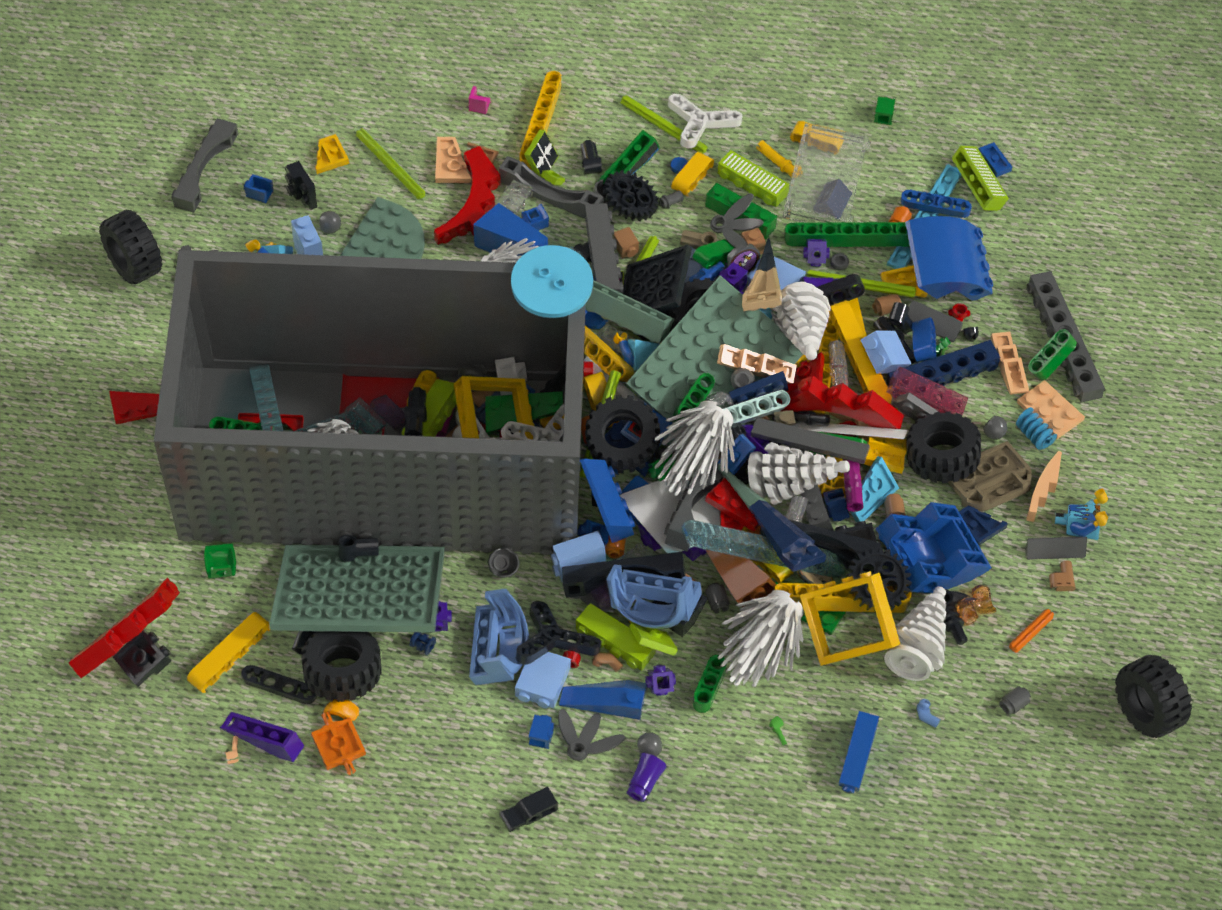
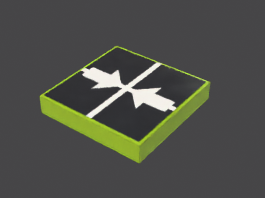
M545 130L538 131L524 154L533 172L541 177L543 171L551 170L559 157Z

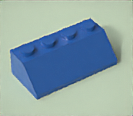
M581 459L582 468L611 542L614 543L634 535L632 527H635L632 516H627L626 514L629 508L625 499H620L619 494L622 491L619 483H614L612 479L616 477L612 466L608 467L605 460Z

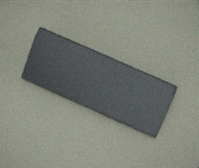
M912 300L910 303L908 315L912 322L931 317L935 325L936 335L944 339L947 337L949 341L954 343L962 330V321L915 300Z
M1087 537L1028 538L1025 546L1027 560L1085 558Z

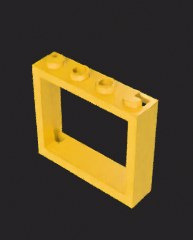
M461 376L453 384L462 438L479 439L471 390L512 392L517 422L534 426L525 379ZM526 431L525 436L532 440V433Z
M871 571L861 573L858 579H854L853 576L841 579L842 583L839 584L831 581L823 584L824 588L818 589V586L806 588V593L800 595L820 666L900 645L880 573L872 575ZM867 583L884 640L830 653L814 597Z

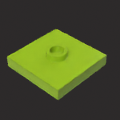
M631 621L629 627L639 645L672 656L676 655L678 649L668 632L644 627Z

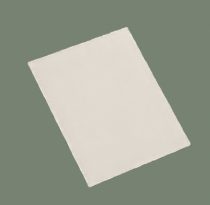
M664 480L656 481L619 495L625 499L631 513L666 553L683 551L682 549L665 544L667 535H664V530L667 523L671 524V516L674 511L677 512L676 507L679 500H682L684 490L686 488L689 489V481L683 492L680 491L677 496L674 495V492L680 481L673 492H669L670 485L667 486ZM706 496L701 498L692 508L693 518L697 527L689 548L707 542V539L717 534L724 535L720 533L719 510L705 502Z

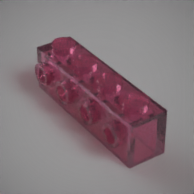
M902 367L897 368L893 372L886 391L896 399L897 396L911 393L940 413L948 411L951 414L958 413L963 415L968 401V397Z

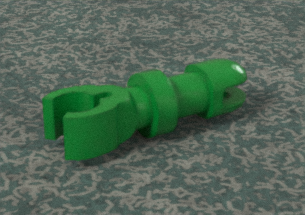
M947 337L945 339L940 338L936 342L937 357L941 354L940 351L950 345L951 342Z

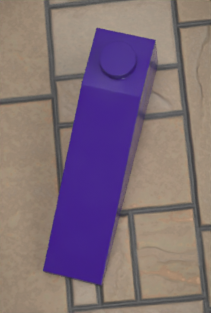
M231 712L220 727L222 730L271 755L290 762L295 761L304 747L295 731L235 712ZM233 718H235V720L233 721V723H232L231 726L229 727V726H228L229 723L232 721Z

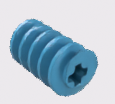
M1030 407L1018 417L1016 427L1021 429V432L1030 439L1031 443L1038 450H1042L1053 444L1057 434L1052 435L1053 429H1047L1048 424L1043 423V419L1038 418L1039 414L1033 413L1034 409Z

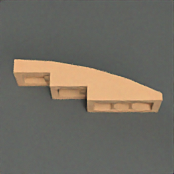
M992 333L991 340L1000 355L999 368L1009 394L1029 393L1022 359L1018 356L1016 344L1013 345L1011 333Z
M726 344L720 345L717 364L735 370L747 368L755 376L763 378L783 371L789 384L794 382L797 366L765 353L760 355L747 349L739 350Z
M1061 451L1054 455L1040 476L1031 498L1026 521L1034 522L1038 506L1045 507L1048 492L1055 493L1061 462Z

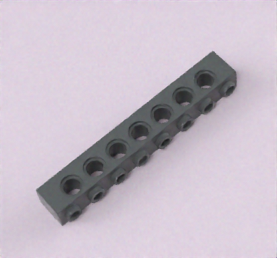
M1052 271L1030 275L1027 291L1033 296L1034 307L1040 311V320L1046 325L1047 336L1052 338L1057 331L1066 329L1077 342L1075 349L1060 364L1061 367L1066 369V378L1073 385L1074 396L1079 398L1080 403L1102 398L1105 387Z

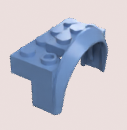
M614 564L606 579L611 607L617 609L630 621L648 628H670L677 625L681 620L689 621L702 595L701 583L692 581V578L687 576L679 579L625 569L622 572L621 565ZM641 598H646L648 600L663 601L672 604L659 605L647 602ZM637 599V601H636V603H635L633 609L631 610L630 608H631V606H632L634 600Z
M506 588L485 591V599L489 602V605L476 606L469 678L475 685L514 680V673H517L523 665L516 661L515 656L517 647L529 640L527 622L521 607ZM506 626H516L515 628L502 629ZM498 634H499V635H500V649H499V656L496 657L497 641H498Z

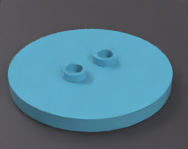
M557 245L541 246L528 251L516 262L511 275V288L517 302L528 312L546 318H559L578 311L586 304L593 289V274L588 262L576 251Z

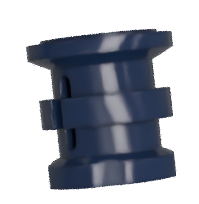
M415 632L410 639L409 646L412 648L416 647L420 652L423 650L424 655L428 656L436 644V637L429 638V635L425 633Z

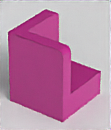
M473 86L468 98L469 111L486 114L491 98L478 96L477 86Z

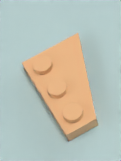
M437 137L436 183H472L455 137Z

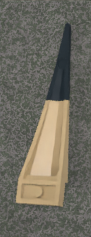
M769 238L766 241L757 270L743 294V311L774 308L782 304V293Z

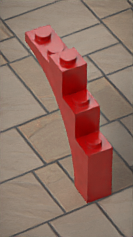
M480 146L464 152V162L472 179L470 195L465 205L452 219L434 229V240L437 245L448 243L457 236L466 235L469 231L474 236V223L484 216L485 212H488L495 206V196L491 191L501 186V177Z
M814 375L802 379L797 389L788 392L790 403L781 410H793V412L803 410L833 412L857 419L872 427L901 429L904 418L900 411L873 390L858 395L844 383L829 388ZM778 398L777 403L782 405V400Z
M168 577L164 579L123 618L78 652L68 662L80 678L86 676L115 655L124 644L140 634L149 623L165 613L173 604V600L180 594L176 584L171 582Z

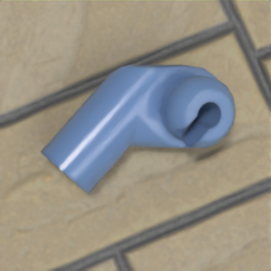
M921 699L916 708L919 719L936 728L941 719L930 713V702L926 699Z

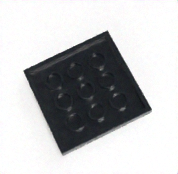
M687 244L628 264L622 294L659 312L679 307L692 248Z

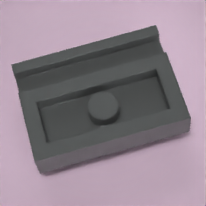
M911 393L897 396V399L892 398L890 403L915 421L919 418L923 419L927 414L933 415L934 412H938Z

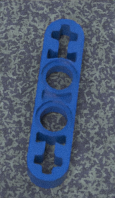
M905 190L901 194V204L907 208L959 218H966L971 213V203L964 199L916 190ZM930 200L932 203L924 204L922 201ZM947 203L949 207L944 208L940 204Z

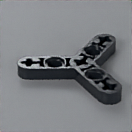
M534 601L531 603L529 614L538 634L517 647L515 659L518 663L530 664L553 648L569 650L589 656H595L600 653L601 640L599 638L560 629L549 606L545 602ZM541 622H546L550 625L541 624ZM567 640H574L576 643H571ZM534 644H540L543 647H536Z

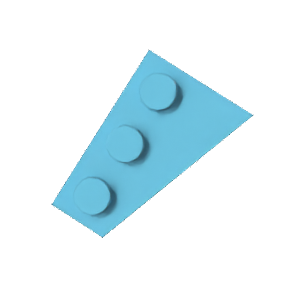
M876 457L862 481L863 509L858 512L850 511L856 522L865 521L884 503L887 495L894 494L899 489L882 457Z

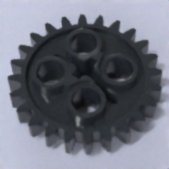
M623 170L620 173L615 171L614 174H610L602 187L604 190L602 195L606 196L604 201H609L607 206H613L612 211H618V216L625 215L626 220L628 217H631L632 221L636 218L639 222H641L642 218L646 221L648 217L651 218L659 205V197L655 196L657 191L652 190L654 186L648 185L649 180L644 181L643 176L637 177L636 172L631 175L630 171H627L626 174Z
M872 547L870 553L866 549L862 552V555L858 553L856 559L850 562L852 566L847 568V571L850 573L845 576V578L853 576L854 579L860 578L859 574L864 573L863 568L869 569L871 575L880 573L891 611L895 608V605L899 607L902 604L901 600L904 601L907 598L905 594L910 592V589L907 587L912 584L911 581L906 580L911 576L910 573H905L908 566L901 565L904 559L898 561L896 559L898 554L896 553L891 556L890 549L883 553L882 547H880L878 552ZM882 566H887L890 572H885ZM867 583L852 587L849 594L855 593L854 601L861 600L860 607L864 604H867V610L874 607L871 594L867 591ZM886 585H891L894 588V592L889 591Z

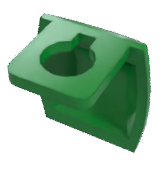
M233 543L205 546L204 562L208 579L236 575V555Z

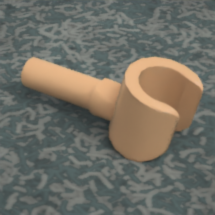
M237 736L233 737L232 751L226 752L227 760L238 757ZM234 759L227 762L228 764L237 763L239 759Z

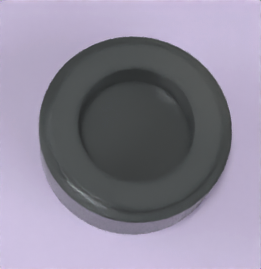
M837 253L831 257L830 264L835 270H845L849 265V258L845 254Z

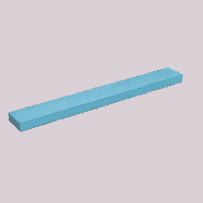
M947 164L930 193L949 197L962 176L958 168ZM930 200L924 201V204L932 203ZM919 210L914 219L938 216V213ZM896 247L887 262V266L894 269L907 267L912 259L910 247Z

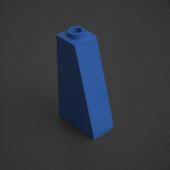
M862 711L858 713L839 781V786L845 792L854 793V791L859 792L877 731L879 716Z

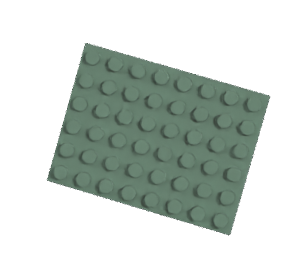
M720 275L627 381L625 386L647 405L649 404L651 408L668 419L673 417L674 411L694 381L701 374L709 373L714 377L715 384L704 401L717 402L716 406L724 409L733 406L729 392L735 390L730 382L731 375L735 369L717 364L720 345L726 344L739 350L747 349L760 355L765 353L795 364L803 354L784 335L778 325L759 309L756 311H743V295ZM754 375L755 382L763 379V377ZM700 381L703 387H708L705 381ZM691 395V400L697 403V398ZM741 409L742 414L748 416V412L745 409Z
M285 545L269 623L270 630L435 633L445 547L378 546V556H359L353 561L345 562L339 558V546Z

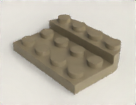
M1006 441L981 452L979 466L976 467L972 474L969 473L967 478H960L958 482L954 483L949 481L948 484L962 499L961 505L963 507L969 505L983 512L1029 492L1032 478L1031 468L1010 443Z

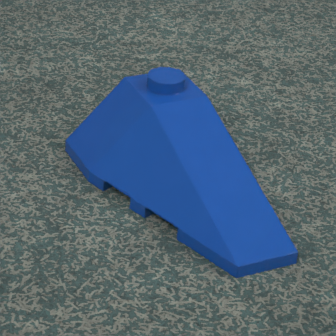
M632 680L563 687L559 706L640 720L647 687L646 683Z

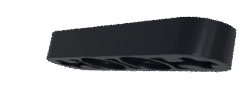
M248 665L242 669V680L247 685L307 705L315 702L317 698L315 692H311L312 696L308 695L305 698L303 693H307L310 689L307 684L255 665ZM254 672L255 676L247 677V674ZM268 678L275 679V683L271 686L265 685L264 681ZM290 684L294 686V689L291 692H285L283 690V687Z

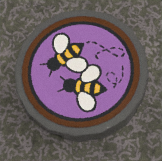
M744 244L739 245L728 254L725 267L727 269L734 262L749 273L756 267L760 259V252L752 244L746 246Z

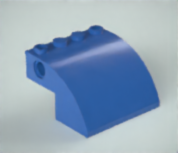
M950 216L922 217L905 222L918 288L936 299L954 291L959 292L972 301L993 294V281L989 277L988 271L990 266L985 258L987 251L982 243L983 233L980 228L966 220Z
M930 502L916 517L891 514L876 528L880 541L885 544L887 550L890 549V555L893 556L897 553L896 559L898 561L904 559L901 565L908 566L905 573L911 574L906 579L912 582L907 587L911 592L933 593L934 589L938 586L950 589L972 581L992 568L955 505Z

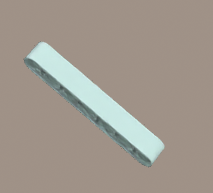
M779 390L727 407V409L733 416V423L743 424L756 418L774 414V412H780L790 403V396L786 391ZM776 398H780L783 404L777 403ZM759 403L765 406V410L760 409ZM741 409H745L748 412V416L743 415ZM671 433L664 436V441L671 435ZM673 438L667 445L670 446L675 439Z

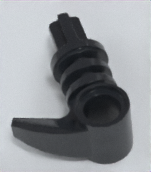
M945 589L944 599L947 602L945 609L946 618L944 620L946 624L945 630L952 633L958 645H963L968 641V638L962 628L964 621L962 618H959L960 615L955 605H973L974 599L964 593Z

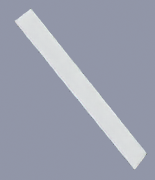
M802 422L796 423L799 424L800 428L815 432L904 439L908 431L832 423L828 426L817 424L810 426Z

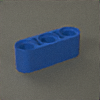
M929 317L912 322L913 352L916 361L921 362L936 358V331L933 319Z

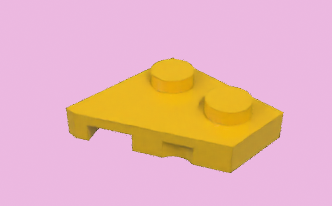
M336 134L319 139L317 165L315 167L316 174L349 164V158Z
M914 265L881 272L882 282L916 287L915 296L927 297L928 293L918 288Z

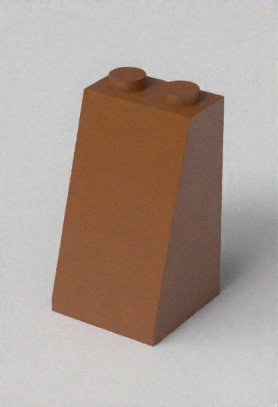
M720 534L711 536L707 539V542L702 544L738 604L766 597L775 589L776 583Z

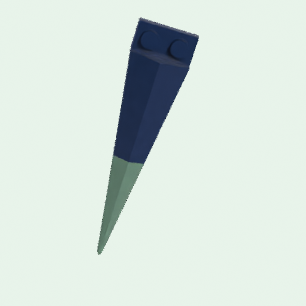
M719 464L718 470L721 472V464ZM724 467V471L721 474L749 508L781 562L792 572L825 562L826 554L814 544L815 541L730 471L726 473Z

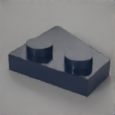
M969 505L959 511L978 545L1006 529L1008 525L1007 522L994 520L990 514L980 512Z

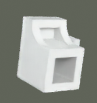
M514 357L495 360L497 378H517L527 381L525 362L515 363ZM500 391V394L512 395V392Z

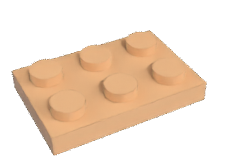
M1045 380L1031 389L1029 393L1017 399V403L1024 410L1032 407L1034 409L1033 413L1039 414L1038 418H1042L1043 423L1048 424L1047 429H1053L1052 435L1057 434L1056 439L1063 436L1085 419L1082 413Z

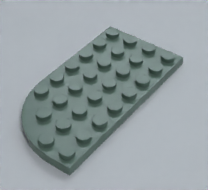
M377 197L340 256L422 259L425 248L424 232L417 218L409 210L399 204Z

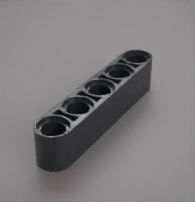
M851 274L816 287L823 291V295L827 297L830 306L845 300L850 301L858 298L865 291L862 280L857 274Z

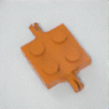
M326 712V715L323 713L321 717L325 725L321 729L311 732V735L326 769L329 770L339 765H344L348 775H351V771L354 774L356 770L352 761L365 756L366 751L351 718L333 722L329 712Z

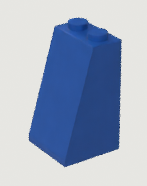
M500 203L474 223V246L489 253L492 250H497L505 242L507 244L512 241L510 245L512 246L525 238L528 240L521 245L532 241L536 242L528 247L548 245V237Z

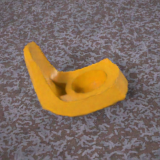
M334 699L326 704L324 713L326 715V712H329L343 719L350 717L353 722L359 716V707L350 700L338 702L337 699Z

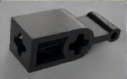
M547 786L521 799L515 806L501 811L499 816L508 831L513 832L525 824L530 825L558 811V802Z

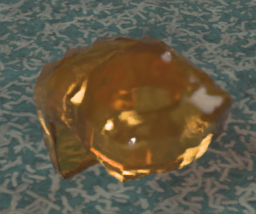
M977 585L972 588L975 610L979 614L995 613L997 610L991 601L990 588L985 585Z
M966 597L957 603L956 612L959 613V618L963 619V626L971 625L978 619L973 606V602L978 600L977 598Z

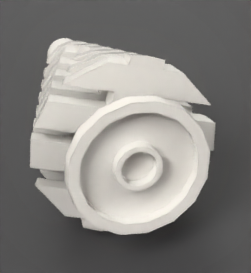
M795 282L781 290L782 304L773 308L777 315L772 312L771 314L775 324L778 325L784 335L791 340L802 354L806 355L808 360H814L817 357V350L820 347L831 307L827 297L823 295V291L810 283Z
M771 442L764 448L769 454H762L757 451L750 454L748 460V479L750 488L761 498L768 495L770 502L776 505L784 499L792 498L795 494L799 495L805 492L803 488L810 490L816 484L826 483L827 476L829 480L837 477L838 472H849L850 465L848 461L837 462L833 457L828 456L825 459L824 455H813L812 452L804 451L803 454L799 449H790L789 447L779 446Z
M936 587L933 594L927 595L923 602L921 601L916 608L895 625L900 645L886 649L887 652L884 660L888 668L902 678L912 681H923L929 678L934 669L939 670L943 666L946 639V624L944 623L946 618V601L944 599L946 590L943 587Z

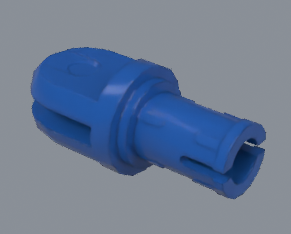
M718 262L709 269L702 268L698 273L691 276L688 281L693 282V279L698 278L700 280L710 278L713 281L714 278L719 276L723 270L722 268L725 266L722 262Z

